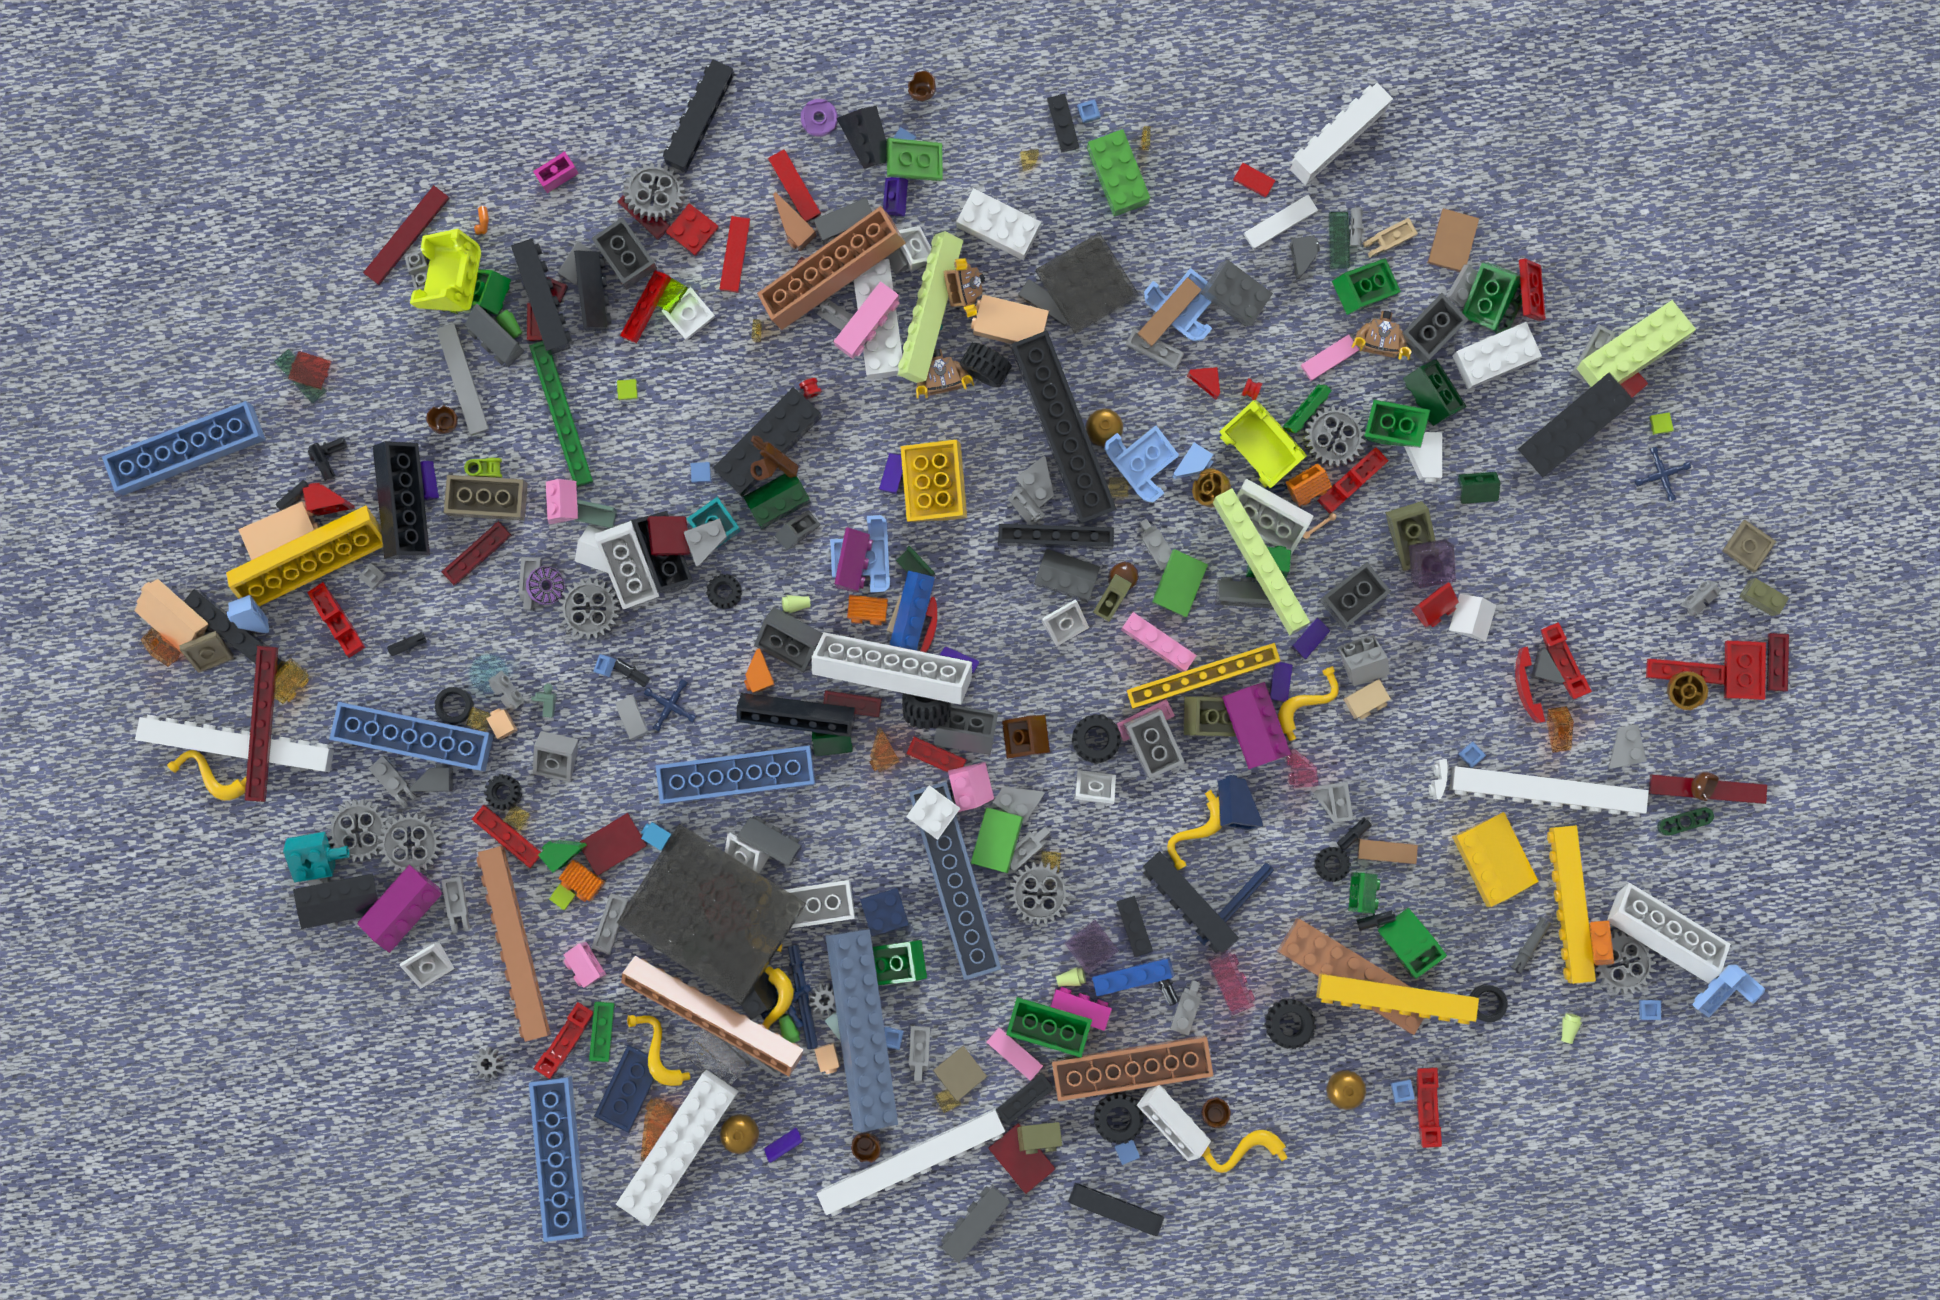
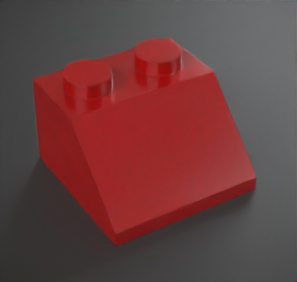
M311 483L309 487L303 488L306 510L316 516L355 509L352 503L326 486L320 485V483Z
M1448 582L1411 610L1425 628L1429 625L1433 628L1442 621L1440 619L1442 615L1446 613L1448 616L1456 610L1455 605L1459 601L1451 584Z

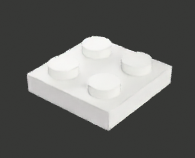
M691 287L662 310V313L686 341L715 318V315Z
M929 785L906 817L938 840L961 808Z

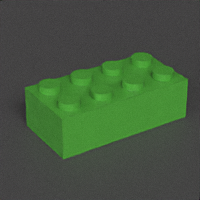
M1121 129L1089 141L1087 151L1113 216L1116 217L1148 205L1150 195L1124 130Z

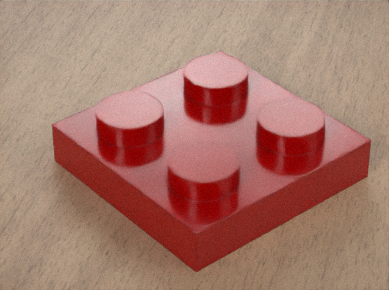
M689 203L667 229L666 234L696 256L718 230L719 226Z

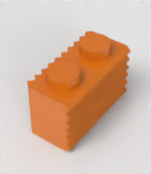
M1315 464V466L1285 482L1292 500L1298 506L1309 504L1311 499L1324 495L1328 489L1332 488L1325 469L1319 464Z
M849 595L847 618L851 620V623L855 624L870 621V625L881 626L882 623H886L888 599Z
M572 859L559 877L562 881L561 885L569 891L572 888L577 892L576 896L584 902L586 900L593 901L606 883L575 859Z
M1591 922L1589 927L1593 963L1595 965L1614 964L1610 922Z

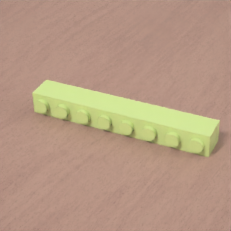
M946 231L935 234L932 239L931 252L927 257L926 270L922 275V285L917 294V304L913 309L912 322L908 327L907 341L903 346V356L898 364L899 371L897 375L915 383L923 382L927 379L946 308L948 292L943 271L956 269L954 262L955 259H959L963 244L962 239Z
M1230 489L1216 496L1213 505L1288 634L1292 635L1307 627L1310 623L1307 615L1234 490Z

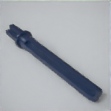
M1265 863L1220 911L1218 915L1225 923L1274 871L1271 865ZM1199 935L1196 937L1204 946L1209 942L1206 937L1204 939Z
M799 944L787 948L795 989L799 992L806 986V980L803 970L804 961L801 959ZM805 993L798 999L801 1021L804 1024L803 1031L806 1047L811 1050L818 1047L811 1006H809L808 993Z

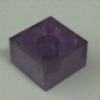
M1444 539L1409 545L1411 582L1418 588L1456 582L1454 545L1448 540Z
M1095 919L1063 942L1087 974H1090L1119 951Z

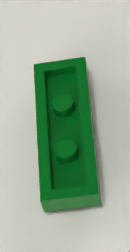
M1318 384L1282 427L1287 432H1299L1304 427L1306 420L1316 413L1318 406L1328 399V395L1332 390L1327 385Z
M595 1001L589 1061L610 1062L615 1003Z

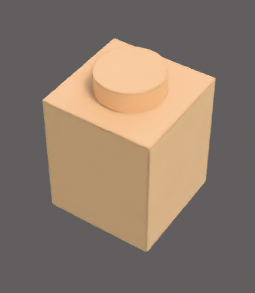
M496 709L490 713V717L486 718L497 739L501 740L518 731L508 711L505 709Z
M831 1043L815 1048L820 1072L825 1071L826 1074L836 1072L837 1068L840 1067V1062L835 1044Z

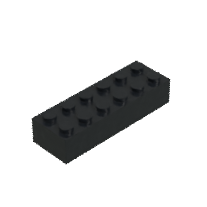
M1609 371L1522 444L1518 450L1543 478L1633 404L1635 400Z
M792 387L713 467L714 471L743 497L759 481L751 474L750 468L752 463L764 459L760 454L761 449L758 450L751 442L752 436H759L763 442L768 441L780 452L786 454L822 418L821 413ZM757 465L755 471L757 475L761 476L762 469Z
M384 441L374 445L373 455L384 559L417 560L430 556L418 443Z

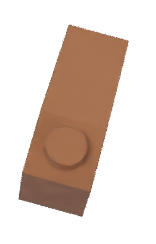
M775 192L773 196L788 239L787 243L793 249L797 248L801 251L816 237V232Z

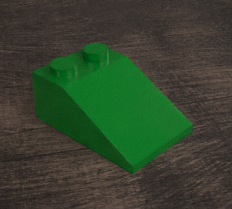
M1386 258L1345 272L1332 281L1347 315L1363 310L1401 292Z
M1489 262L1481 263L1462 313L1468 320L1496 330L1517 292L1521 282L1520 274Z
M1373 400L1364 436L1370 442L1421 448L1430 410Z
M1351 872L1348 911L1375 913L1379 904V900L1376 898V890L1379 891L1380 879H1377L1378 875Z
M922 940L872 946L878 985L927 979Z

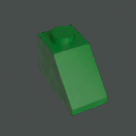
M558 840L553 843L549 841L542 847L543 851L538 856L554 873L563 868L587 845L583 842Z

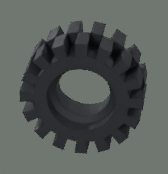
M729 574L716 575L707 585L706 593L708 599L717 608L731 609L741 600V585L736 578ZM729 585L732 590L730 597L726 599L718 597L717 589L719 586Z
M503 774L495 775L493 780L489 779V785H485L487 791H484V795L487 796L485 799L489 802L490 806L503 811L505 809L511 810V807L515 808L516 803L521 801L519 797H522V793H520L522 787L519 786L520 783L513 777ZM507 785L510 789V794L508 798L500 800L497 797V790L500 786Z
M1327 847L1322 849L1314 860V868L1317 871V875L1329 882L1342 880L1350 872L1349 867L1351 863L1349 862V856L1341 848ZM1329 857L1337 858L1340 863L1338 870L1335 872H1330L1325 867V862Z

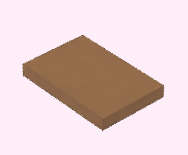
M1443 208L1427 263L1460 272L1463 266L1467 265L1479 218Z

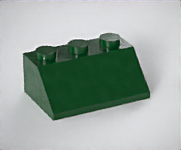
M1437 359L1418 367L1403 378L1407 389L1415 397L1417 405L1422 409L1430 410L1428 422L1432 426L1445 421L1467 407Z
M786 474L743 496L761 530L811 503L798 477L790 478Z

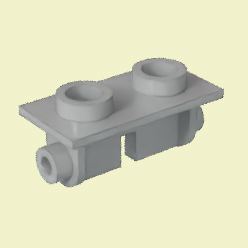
M829 299L821 303L820 310L817 315L841 331L853 317V315Z
M1022 486L1019 489H1015L1007 497L1029 525H1035L1046 516Z
M1710 580L1702 582L1699 588L1688 595L1680 606L1689 609L1687 612L1690 616L1698 615L1706 607L1703 600L1709 604L1719 595L1720 589L1717 587L1719 583Z
M502 670L488 680V685L496 695L503 692L504 695L500 697V700L507 709L509 708L512 711L525 701L521 693L514 687L509 677Z

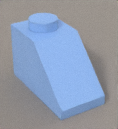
M1194 442L1172 477L1178 479L1197 475L1204 469H1209L1214 462L1211 460L1213 454Z
M251 595L228 603L229 611L227 616L230 622H234L239 629L260 633L269 632L268 618Z

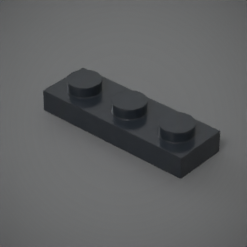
M1066 94L1048 97L1047 102L1061 153L1078 149L1079 143Z
M1135 896L1116 901L1134 957L1152 952L1153 949Z
M1041 1072L997 1107L996 1111L1005 1123L1009 1125L1054 1088Z

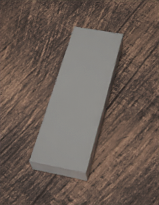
M1598 324L1571 374L1587 383L1576 368L1583 359L1609 343L1615 333Z
M1136 328L1132 330L1125 346L1176 371L1184 356V352L1160 340H1157L1151 347L1137 335L1140 330Z
M610 893L591 949L611 954L629 902L628 898Z

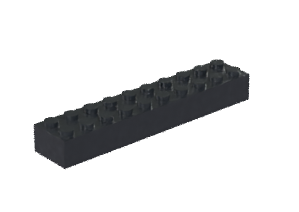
M1046 330L1011 344L1015 360L1079 524L1117 510L1048 331Z

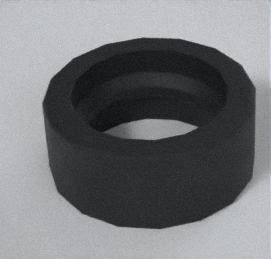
M458 687L443 689L435 700L437 716L451 724H459L466 721L474 709L471 695L466 690ZM451 694L460 695L465 701L464 711L456 717L447 715L443 709L444 700Z
M1493 985L1476 987L1471 992V997L1478 998L1484 992H1491L1499 1000L1498 1010L1494 1014L1485 1015L1478 1010L1477 1019L1484 1022L1500 1020L1508 1008V1000L1505 993Z

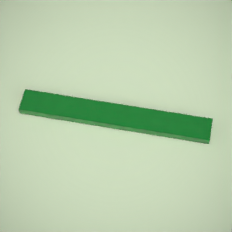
M543 341L531 344L529 347L572 481H576V488L592 483L593 478L553 355L548 354Z

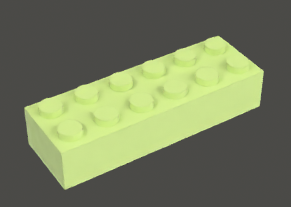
M1671 300L1583 359L1576 369L1591 387L1609 371L1621 384L1690 338L1696 328L1674 301Z

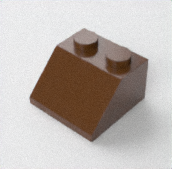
M1030 715L1002 721L1007 759L1050 753L1045 715Z

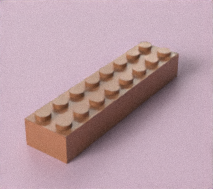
M880 206L757 294L771 320L783 330L906 244L891 217Z
M1296 918L1277 950L1278 953L1319 977V974L1410 987L1299 918ZM1372 1006L1374 1012L1415 1035L1424 1019L1419 1017V1013L1411 1012V1016L1399 1014V1010L1392 1009L1391 1013L1379 1011L1380 1007Z
M1205 1035L1082 1055V1057L1074 1056L1051 1060L1058 1102L1213 1077L1208 1040Z

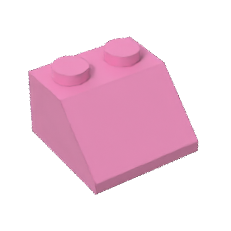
M564 479L547 481L548 523L556 524L578 519L576 481Z
M985 762L948 771L955 803L961 808L958 812L977 808L994 799Z
M587 942L577 944L564 954L566 958L564 963L569 970L572 969L575 973L574 980L578 986L588 987L606 975Z

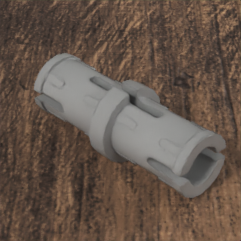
M1362 208L1351 209L1349 247L1352 248L1362 247L1361 238L1362 231L1364 230V225H1362Z

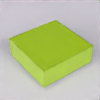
M636 379L617 381L619 401L638 399Z
M1670 412L1649 416L1653 435L1674 431Z
M560 883L549 900L561 909L566 910L576 894L564 888Z

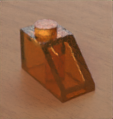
M153 627L141 639L149 654L167 667L176 662L181 654L177 648Z
M1567 706L1551 708L1547 711V727L1552 753L1567 751L1572 748L1574 721Z
M882 728L877 730L870 754L872 760L869 761L874 772L878 770L879 773L900 763Z

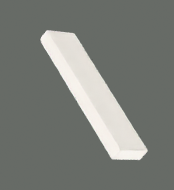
M1307 195L1244 232V236L1254 250L1318 212V209L1310 196Z

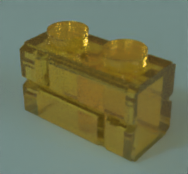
M289 658L276 674L275 699L282 704L286 701L290 702L295 697V691L299 686L303 688L309 681L308 671L292 658Z

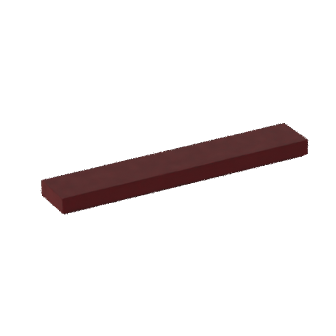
M433 185L363 273L380 285L450 198Z
M1650 775L1649 794L1695 798L1691 791V784L1694 778ZM1718 780V784L1709 799L1766 804L1767 785Z

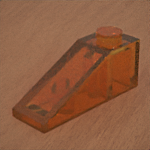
M656 1097L655 1100L651 1099L645 1107L647 1113L644 1118L640 1159L643 1162L677 1111V1108L659 1097Z

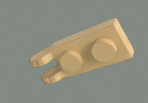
M1407 218L1377 233L1362 244L1365 248L1378 241L1380 247L1368 253L1371 258L1382 251L1385 252L1417 236L1418 233L1410 218Z

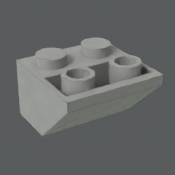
M1374 634L1338 646L1347 676L1353 686L1390 675L1388 657Z

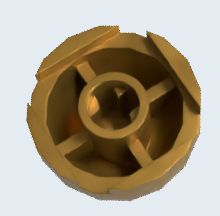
M1103 408L1096 410L1089 416L1085 429L1093 444L1105 447V442L1116 433L1121 437L1123 423L1121 417L1115 411Z
M1211 468L1199 474L1200 477L1193 483L1192 493L1194 499L1199 504L1215 508L1213 505L1215 497L1230 490L1231 484L1224 473Z
M1683 671L1675 674L1667 684V695L1676 707L1683 710H1693L1699 705L1704 704L1708 697V686L1702 676L1694 672Z
M1342 1070L1333 1074L1326 1087L1327 1097L1332 1104L1340 1109H1355L1365 1099L1366 1087L1364 1081L1358 1074L1349 1070Z
M744 1114L733 1115L726 1119L720 1131L721 1143L725 1149L735 1154L747 1153L753 1149L759 1138V1129L755 1120Z

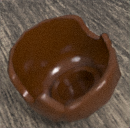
M927 71L914 73L913 79L908 82L909 95L914 100L920 102L931 99L936 92L935 77Z
M445 405L438 408L432 407L427 413L426 421L435 433H450L458 425V417L455 411Z
M1126 561L1114 565L1108 574L1109 584L1115 574L1131 582L1129 590L1137 584L1139 579L1137 568L1132 563Z
M1710 772L1699 773L1691 784L1693 796L1699 800L1707 801L1713 794L1719 777Z
M1219 1097L1209 1099L1203 1104L1201 1116L1208 1126L1221 1128L1230 1120L1231 1111L1228 1103Z
M869 1132L857 1134L851 1144L853 1155L860 1162H874L880 1155V1140L876 1135Z

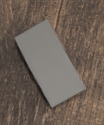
M420 250L404 257L415 290L421 289L424 291L428 263Z
M633 695L615 703L631 741L649 733L644 717L640 714Z

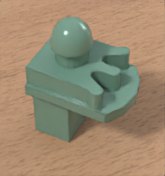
M546 683L543 688L544 692H536L535 696H531V700L544 702L542 717L552 718L555 713L557 694L552 693L553 686L550 683Z

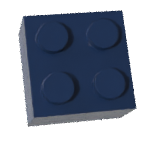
M898 887L860 899L871 937L909 925Z

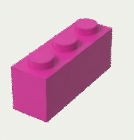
M1061 987L1060 990L1055 989L1050 1007L1092 1019L1091 1027L1105 1031L1112 1010L1111 1007H1108V1002L1099 999L1097 1003L1089 1000L1090 996L1079 993L1078 996L1071 994L1072 990Z

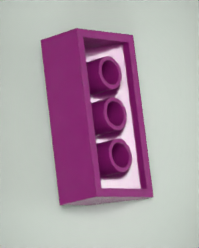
M1265 682L1222 697L1248 769L1291 755Z
M409 864L358 921L357 925L376 944L390 953L442 895L439 886Z

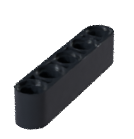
M1074 1183L1068 1200L1069 1203L1157 1237L1165 1218L1162 1215L1079 1183Z

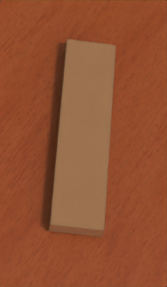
M1187 277L1137 335L1152 347L1202 289Z

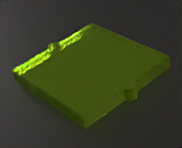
M671 278L657 306L671 314L676 305L681 302V298L688 290V287Z

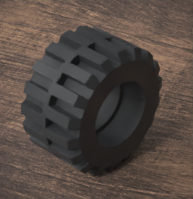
M973 342L960 361L961 367L972 377L984 384L998 388L1001 387L1012 368L1010 362L1000 353L986 345Z
M906 693L902 695L903 717L912 727L916 726L918 729L938 728V726L944 725V722H947L949 717H951L950 702Z
M1093 714L1086 716L1079 721L1073 730L1072 743L1074 751L1086 762H1105L1118 751L1121 743V733L1118 730L1117 724L1105 715ZM1091 728H1101L1106 732L1108 741L1103 749L1092 750L1086 745L1085 735Z
M1282 999L1280 1002H1275L1274 1006L1268 1009L1269 1012L1265 1016L1266 1023L1264 1025L1267 1029V1035L1274 1043L1285 1049L1293 1050L1298 1047H1304V1044H1308L1310 1038L1314 1037L1315 1034L1313 1032L1316 1029V1019L1312 1014V1010L1306 1004L1294 999ZM1289 1012L1296 1013L1301 1019L1299 1031L1291 1036L1282 1033L1279 1026L1282 1016Z
M1115 1092L1111 1095H1106L1104 1099L1099 1101L1098 1106L1095 1107L1094 1124L1103 1139L1120 1145V1143L1126 1144L1130 1140L1133 1141L1136 1139V1135L1140 1134L1141 1127L1144 1124V1115L1133 1097L1125 1093ZM1115 1107H1123L1130 1114L1129 1124L1120 1130L1111 1128L1107 1122L1108 1113Z

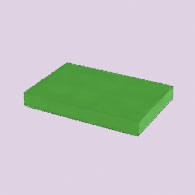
M888 138L887 177L942 181V143Z
M1173 549L1152 603L1187 617L1208 564Z
M986 807L971 864L1008 873L1024 817Z

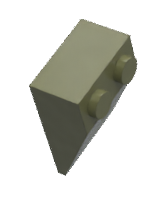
M1422 501L1385 512L1389 531L1403 571L1440 560L1429 508Z
M1184 697L1183 735L1237 737L1223 698Z

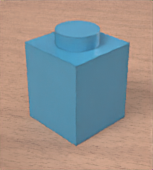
M651 822L650 825L647 823L643 828L641 839L660 851H664L674 834Z

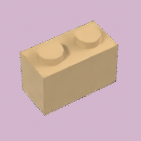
M1380 679L1345 697L1343 700L1353 718L1359 717L1362 720L1371 715L1369 711L1376 708L1378 711L1387 706L1386 702L1390 700V697Z

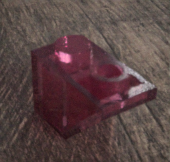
M1291 749V755L1286 756L1287 766L1291 767V773L1288 774L1289 784L1293 785V789L1319 786L1317 767L1297 750Z

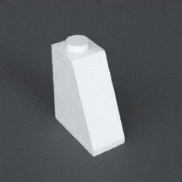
M1425 432L1421 448L1404 446L1419 480H1425L1426 484H1435L1436 481L1442 478V432Z

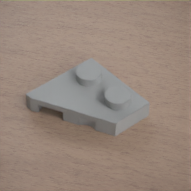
M720 518L684 532L696 567H700L702 562L727 538Z
M1002 787L993 804L1007 813L1024 817L1022 823L1025 824L1045 793L1043 791Z

